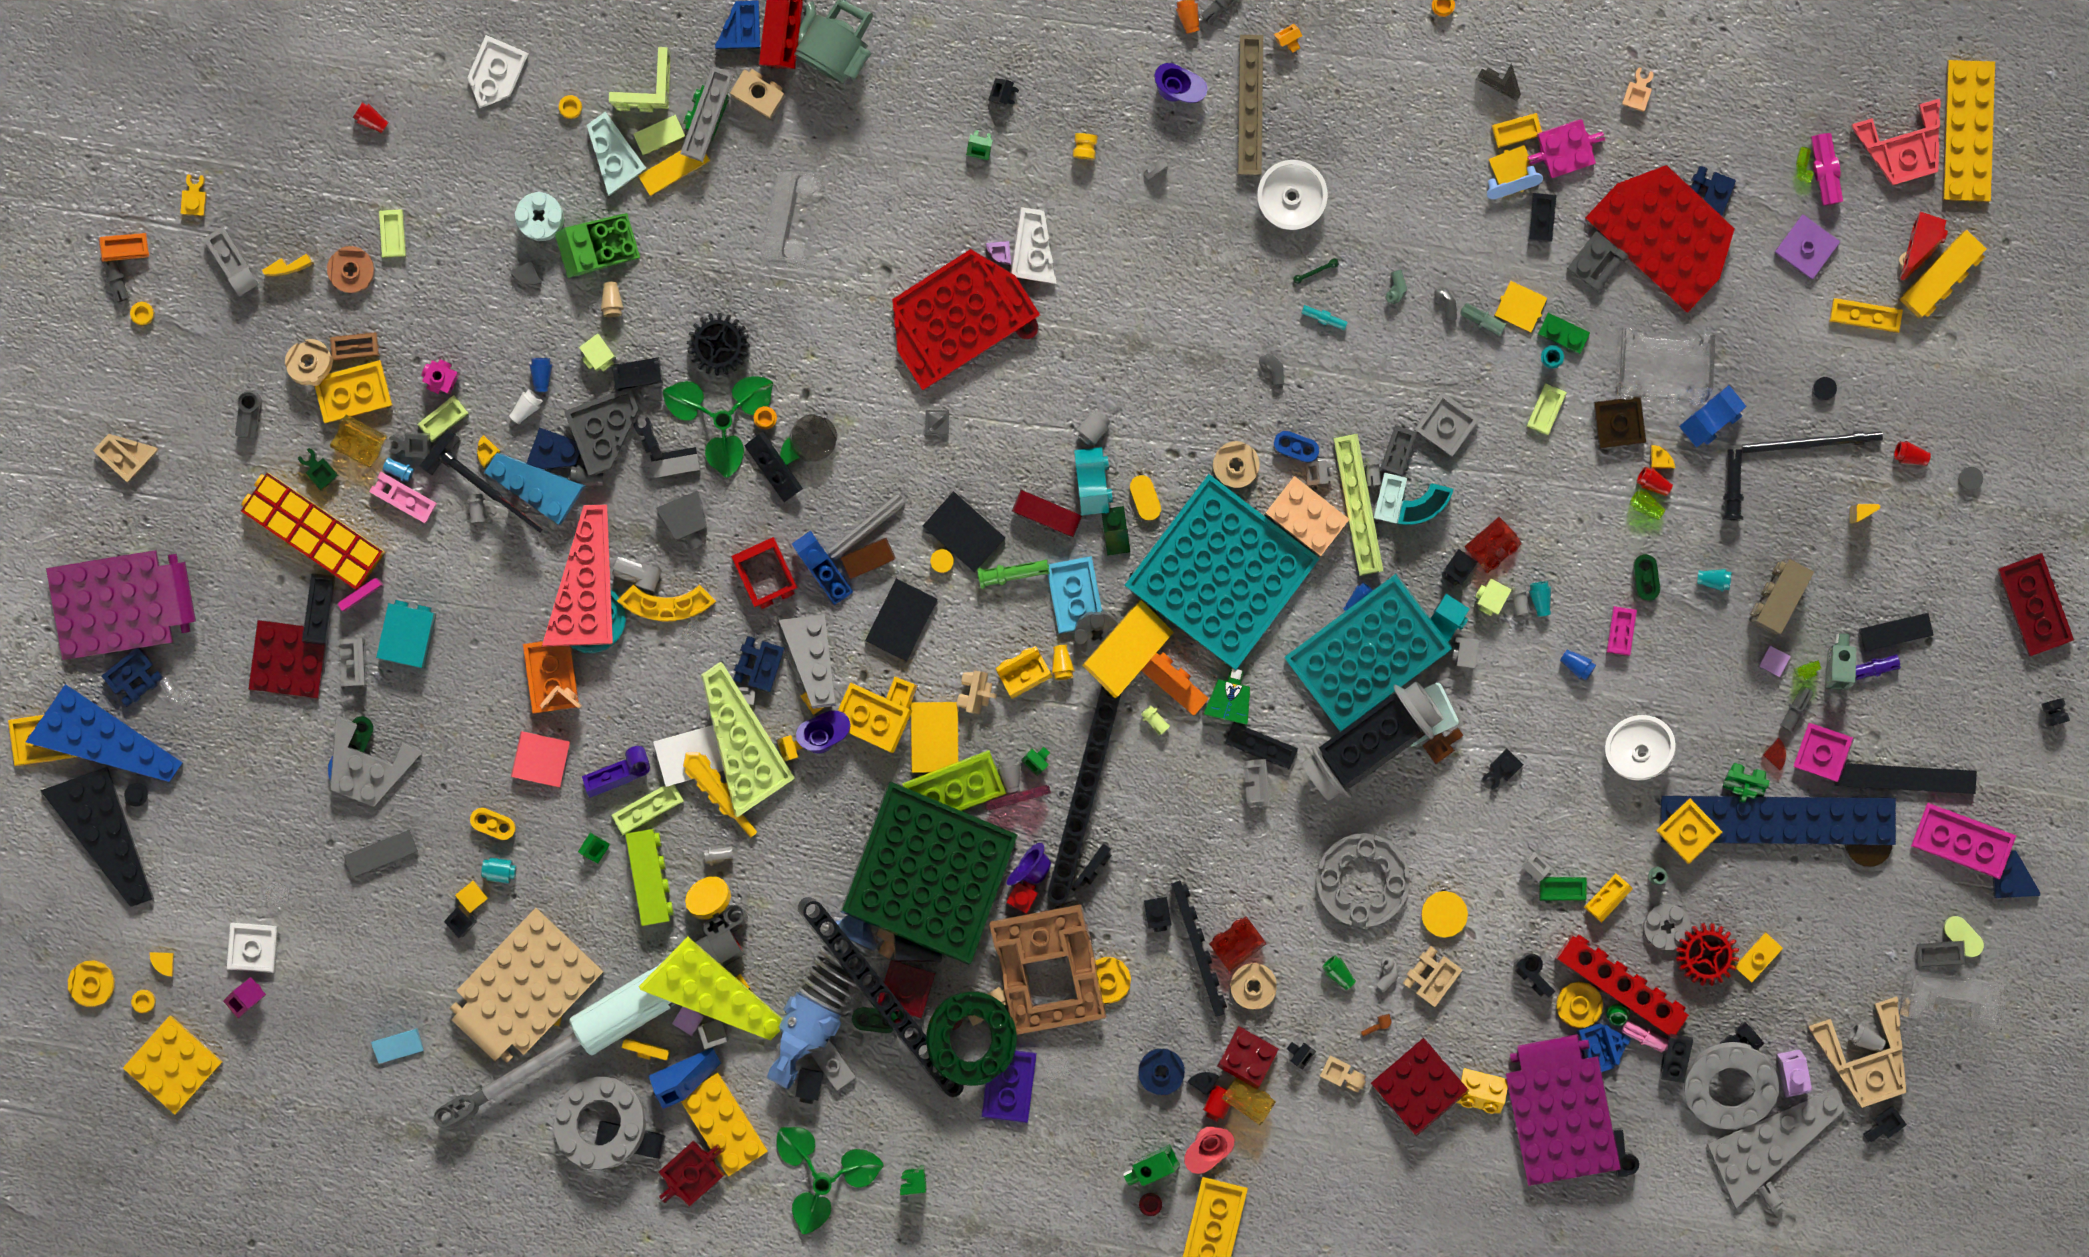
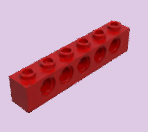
M1578 934L1577 937L1569 936L1555 958L1667 1035L1677 1034L1689 1016L1684 1012L1685 1006L1676 1000L1673 1003L1666 1000V993L1657 987L1654 990L1647 987V980L1638 974L1634 977L1626 972L1628 967L1619 961H1616L1615 964L1607 959L1609 954L1598 947L1596 950H1593L1587 946L1590 941ZM1586 951L1590 954L1591 959L1589 963L1583 965L1579 962V955ZM1602 965H1608L1610 968V973L1605 978H1601L1598 974V969ZM1621 978H1627L1629 981V987L1625 991H1620L1617 987V983ZM1641 991H1646L1648 994V1001L1644 1004L1637 1002V995ZM1661 1004H1665L1668 1009L1664 1017H1658L1656 1014V1009Z

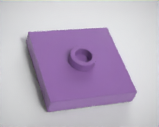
M1802 214L1774 253L1812 280L1840 241Z

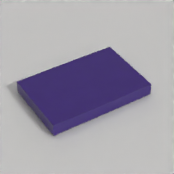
M1015 1050L1007 1069L992 1079L991 1082L986 1083L982 1117L1028 1123L1037 1053Z

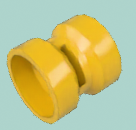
M1075 133L1074 141L1076 142V148L1073 149L1072 157L1095 160L1096 152L1094 145L1097 144L1098 136Z

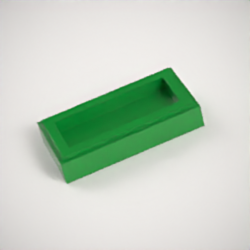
M1544 877L1539 882V900L1587 901V877Z

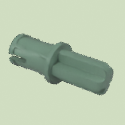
M1466 303L1461 309V316L1478 324L1479 328L1482 326L1497 334V336L1501 335L1506 326V323L1489 315L1488 311L1485 313L1469 303Z

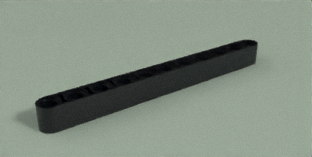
M1103 686L1100 689L1048 888V897L1055 904L1064 903L1070 892L1121 694L1116 698L1108 696ZM1104 705L1112 709V715L1108 719H1103L1099 716V709ZM1097 728H1102L1106 731V738L1101 742L1093 738V732ZM1090 751H1097L1100 754V761L1097 764L1088 762L1087 755ZM1086 773L1092 774L1095 779L1094 784L1090 787L1083 786L1081 783V777ZM1085 796L1088 799L1089 804L1085 809H1078L1076 807L1075 800L1077 797ZM1072 819L1082 821L1083 827L1080 831H1071L1069 823ZM1072 841L1076 844L1077 850L1074 854L1070 855L1064 852L1063 846L1066 842ZM1061 864H1067L1071 868V872L1067 877H1061L1057 872V868ZM1058 886L1064 889L1065 895L1062 899L1056 900L1052 897L1051 891L1054 887Z
M811 897L801 899L798 904L799 914L938 1088L949 1097L959 1096L963 1092L964 1085L955 1083L953 1088L947 1090L946 1086L950 1080L946 1079L938 1071L933 1072V1064L929 1058L928 1051L923 1055H919L921 1046L926 1045L925 1033L822 904ZM815 904V911L807 915V907ZM829 922V929L826 932H821V925ZM838 940H843L842 948L835 950V943ZM857 957V964L849 968V961ZM871 975V982L863 985L864 977ZM885 992V999L877 1003V996ZM895 1010H899V1017L891 1020V1014ZM908 1028H913V1034L905 1038V1031Z

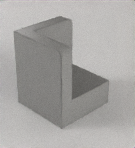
M713 1020L698 1026L704 1049L728 1041L723 1022Z

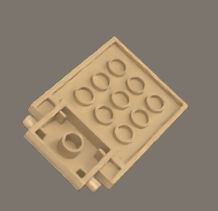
M535 908L456 990L467 1003L462 1008L455 1002L449 1008L456 1014L452 1021L495 1062L501 1057L508 1063L513 1058L507 1051L512 1044L525 1055L596 981L603 971Z

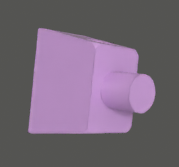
M1801 1050L1777 1054L1785 1098L1811 1092L1812 1086L1807 1061Z

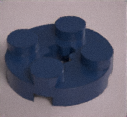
M1157 1048L1143 1056L1139 1064L1138 1076L1141 1084L1147 1091L1157 1095H1168L1175 1092L1181 1086L1185 1067L1178 1054L1167 1048ZM1160 1065L1162 1068L1166 1066L1168 1068L1165 1078L1161 1075L1158 1077L1155 1075L1157 1066Z

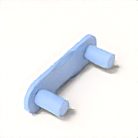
M1534 166L1527 167L1528 175L1518 180L1497 185L1495 179L1488 180L1490 189L1487 191V197L1489 199H1498L1537 186L1543 181V177L1540 173H1536Z

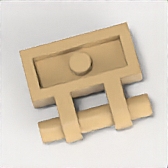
M1430 946L1425 953L1423 952L1420 955V961L1414 969L1408 971V977L1403 984L1411 988L1415 982L1419 983L1421 986L1416 994L1436 1007L1462 972V969L1445 956L1437 963L1433 960V957L1438 951ZM1427 965H1430L1434 969L1425 980L1420 975Z

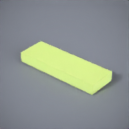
M675 784L667 787L664 785L611 816L621 834L625 835L684 802Z

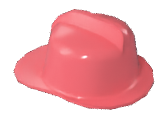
M1218 1127L1201 1129L1196 1135L1195 1142L1190 1145L1185 1153L1184 1163L1186 1168L1196 1174L1205 1173L1212 1169L1231 1153L1235 1141L1232 1133L1227 1129Z

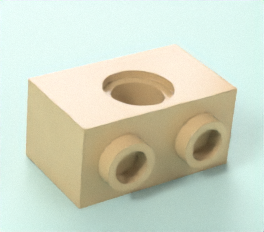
M744 69L732 88L730 95L771 120L785 97V94L781 92L783 88L773 81L768 84L761 80L763 75L753 69L750 72ZM756 87L765 89V94L762 98L753 97L752 92Z

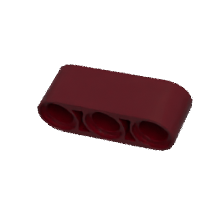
M1020 490L1012 508V512L1073 538L1083 517L1080 514L1023 490Z

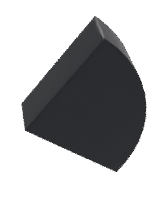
M1200 1072L1193 1075L1187 1082L1207 1095L1220 1076L1212 1072Z

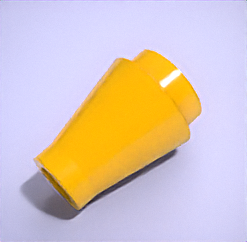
M1067 645L1054 646L1052 675H1054L1055 680L1073 678L1075 670L1067 650Z

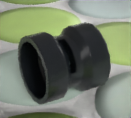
M2064 698L2041 704L2043 711L2047 715L2046 723L2048 727L2070 721L2069 714L2064 709L2066 705Z

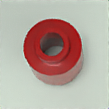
M1217 1085L1215 1090L1211 1091L1203 1108L1207 1112L1205 1116L1217 1122L1219 1118L1224 1120L1233 1101L1232 1096L1234 1093Z

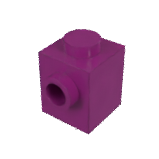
M250 977L233 990L223 1002L237 1018H240L266 994L260 985Z

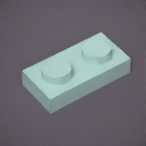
M1384 473L1374 519L1397 523L1407 478Z

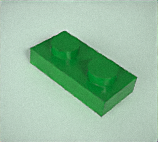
M1547 313L1538 332V335L1578 354L1581 353L1590 332L1550 313Z

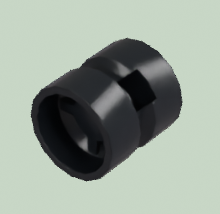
M1744 1021L1735 1029L1734 1035L1729 1034L1720 1044L1728 1042L1741 1043L1739 1040L1744 1037L1748 1045H1751V1048L1758 1050L1764 1045V1042Z

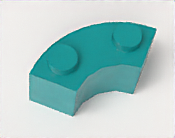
M1102 447L1074 450L1081 515L1108 513L1109 503H1113L1112 489H1107L1105 470H1109L1108 456H1103Z
M1431 483L1420 498L1413 501L1403 500L1396 524L1416 525L1433 518L1447 505L1454 488Z
M1445 594L1433 611L1434 613L1430 619L1449 642L1456 630H1462L1467 623L1468 618L1465 616L1469 608Z

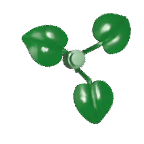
M750 376L739 380L732 389V396L738 402L730 411L722 409L713 413L700 406L704 399L703 391L700 386L691 381H682L664 388L663 398L670 412L681 420L694 419L698 409L713 417L714 425L721 429L722 438L714 437L708 442L705 448V456L708 463L725 478H728L738 469L744 455V446L740 438L735 435L726 437V429L732 424L731 415L734 414L739 406L749 415H754L760 407H768L771 400L773 382L761 376Z
M781 1127L778 1130L776 1143L781 1158L792 1166L799 1165L805 1159L814 1177L813 1190L816 1192L815 1195L810 1192H803L792 1203L793 1217L803 1235L815 1231L829 1218L831 1202L828 1198L820 1195L829 1193L832 1182H835L841 1174L845 1173V1180L849 1185L861 1188L873 1182L884 1167L881 1159L874 1153L864 1149H853L842 1156L841 1164L844 1169L839 1170L833 1177H830L825 1172L817 1173L810 1158L807 1156L812 1154L815 1149V1138L812 1133L801 1127Z

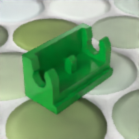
M925 1165L902 1172L901 1179H908L907 1183L901 1185L900 1195L926 1193Z

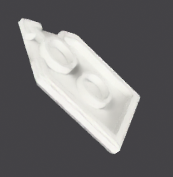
M485 35L467 77L479 108L511 96L529 53Z

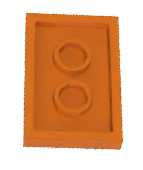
M543 641L523 644L532 713L576 708L559 691L545 708L540 707V704L557 685L564 690L568 687L578 696L571 647H542Z

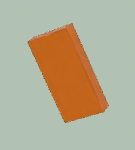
M146 233L104 236L98 239L102 262L149 257Z

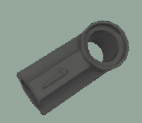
M244 392L238 398L236 436L256 438L259 409L262 405V399L256 392ZM249 395L255 399V405L251 409L247 408L244 403L245 398Z

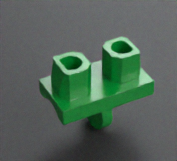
M1733 763L1723 781L1722 787L1733 790L1732 793L1740 795L1739 802L1745 803L1747 797L1753 799L1764 797L1770 780H1766V771L1756 769L1753 770L1752 775L1744 774L1745 767L1743 765Z

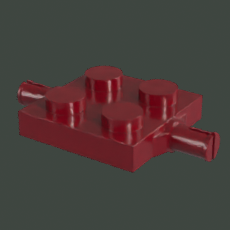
M693 1140L658 1172L666 1180L669 1187L659 1195L660 1199L667 1203L669 1199L676 1195L682 1198L690 1207L725 1175L714 1161L723 1152V1149L720 1148L714 1153L720 1145L716 1144L707 1153Z

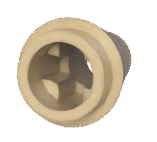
M606 282L603 284L601 311L604 317H619L622 315L624 307L617 282Z

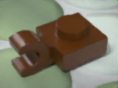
M1457 727L1445 737L1442 733L1435 735L1433 739H1429L1422 746L1434 763L1437 764L1455 751L1451 744L1464 735Z

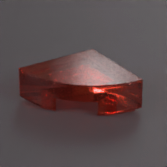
M1777 738L1762 755L1779 771L1783 768L1786 761V749L1781 739Z

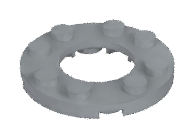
M1359 833L1343 837L1327 849L1319 862L1316 873V887L1319 898L1326 910L1345 924L1357 927H1370L1389 920L1400 910L1408 895L1410 874L1407 863L1401 852L1391 842L1380 836ZM1359 857L1374 859L1385 872L1386 883L1383 892L1377 899L1368 903H1358L1350 900L1340 886L1342 869L1349 861Z
M1728 1042L1714 1045L1701 1052L1691 1067L1687 1069L1684 1080L1687 1103L1696 1117L1716 1128L1729 1130L1753 1125L1771 1111L1778 1097L1779 1081L1772 1061L1767 1055L1751 1048V1045ZM1726 1068L1745 1070L1752 1076L1755 1083L1754 1091L1749 1099L1738 1106L1721 1105L1718 1101L1712 1099L1709 1093V1083L1712 1077Z
M593 1077L579 1082L564 1095L556 1110L554 1134L560 1150L570 1161L588 1170L603 1171V1169L620 1166L637 1151L645 1134L646 1120L641 1099L631 1087L614 1078ZM607 1101L618 1109L621 1117L620 1128L612 1141L604 1145L593 1146L581 1138L578 1120L581 1112L589 1104Z

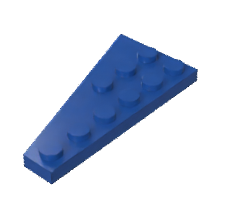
M66 684L26 740V743L168 782L172 780L183 764L182 761Z

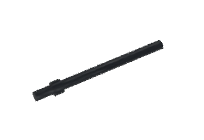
M1853 431V434L1749 443L1742 444V453L1850 443L1864 445V442L1882 441L1883 435L1882 431L1868 433Z

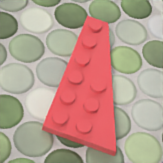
M607 505L583 506L542 647L606 645L613 643Z

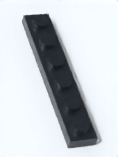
M1181 880L1172 882L1171 884L1215 1017L1224 1015L1223 1009L1227 1008L1223 994L1218 996L1216 987L1220 986L1216 972L1211 973L1209 964H1212L1210 953L1208 950L1204 951L1201 942L1205 941L1202 929H1196L1194 920L1198 919L1194 905L1189 907L1187 898L1191 897L1186 883L1182 884Z

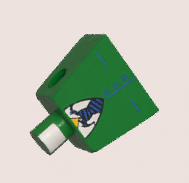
M1230 668L1227 681L1217 680L1204 710V715L1247 725L1250 687L1241 685L1244 671Z
M1168 1144L1136 1160L1132 1165L1133 1169L1123 1173L1129 1186L1137 1182L1145 1186L1175 1172L1180 1163L1171 1145ZM1145 1167H1149L1151 1172H1148Z

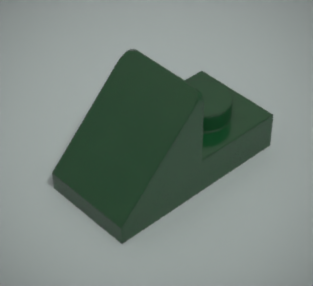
M1124 506L1109 508L1108 513H1101L1107 556L1130 553Z

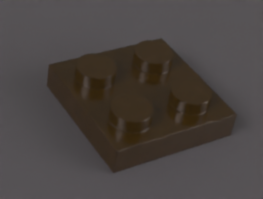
M1641 396L1593 402L1599 449L1646 443Z

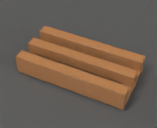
M377 332L330 337L333 361L380 356ZM372 338L371 343L336 346V342ZM373 347L371 352L337 355V351Z

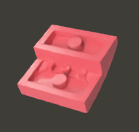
M521 731L511 777L560 787L570 742Z

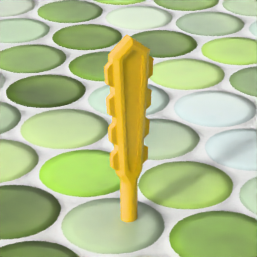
M686 752L683 763L685 773L690 779L697 781V786L702 792L707 791L708 798L712 803L719 804V810L723 815H729L731 818H734L750 838L754 836L757 831L743 814L739 817L735 816L727 783H722L720 780L721 775L716 769L710 767L711 762L707 756L701 755L700 752Z

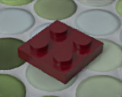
M891 959L884 983L909 1015L922 1018L936 973L905 963L894 962ZM885 992L880 993L877 1003L885 999Z
M1238 1026L1217 1067L1258 1089L1279 1048Z

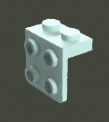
M1435 683L1424 688L1444 720L1432 727L1433 735L1458 725L1459 720L1442 685ZM1424 735L1422 738L1413 743L1411 747L1421 743L1429 737L1427 735Z

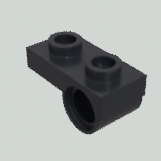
M1527 953L1514 963L1518 967L1515 972L1523 980L1529 978L1534 983L1531 988L1540 997L1545 994L1549 998L1555 992L1538 974L1543 967L1542 959L1538 955ZM1533 957L1537 960V967L1529 971L1525 967V962L1528 958Z
M1669 1034L1666 1052L1663 1054L1660 1077L1662 1080L1684 1083L1693 1045V1037Z
M1614 1128L1621 1169L1612 1172H1616L1617 1177H1627L1638 1171L1639 1160L1632 1153L1625 1152L1623 1129ZM1630 1157L1634 1161L1633 1167L1625 1170L1622 1168V1161Z

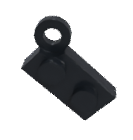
M1104 843L1101 845L1076 879L1071 890L1075 891L1080 884L1082 886L1086 883L1091 885L1098 875L1095 870L1100 864L1105 866L1112 856L1109 853L1110 847Z

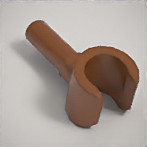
M1390 1014L1378 1016L1379 1024L1361 1031L1362 1036L1364 1037L1376 1030L1388 1028L1392 1023Z

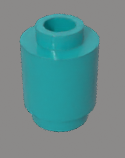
M484 859L481 877L487 878V881L510 883L511 879L516 877L517 866L513 865L512 860Z

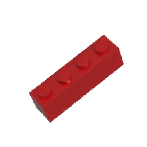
M766 0L759 65L774 69H795L796 56L794 54L798 46L803 0Z

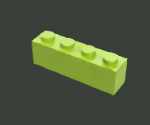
M654 828L625 834L641 925L645 926L671 921L670 916L674 915L672 901L668 902L666 893L670 892L668 878H663L662 870L666 869L664 856H660L658 847L662 846L660 833H655Z

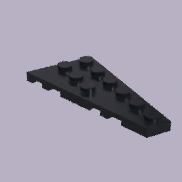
M108 767L40 790L130 907L154 899Z

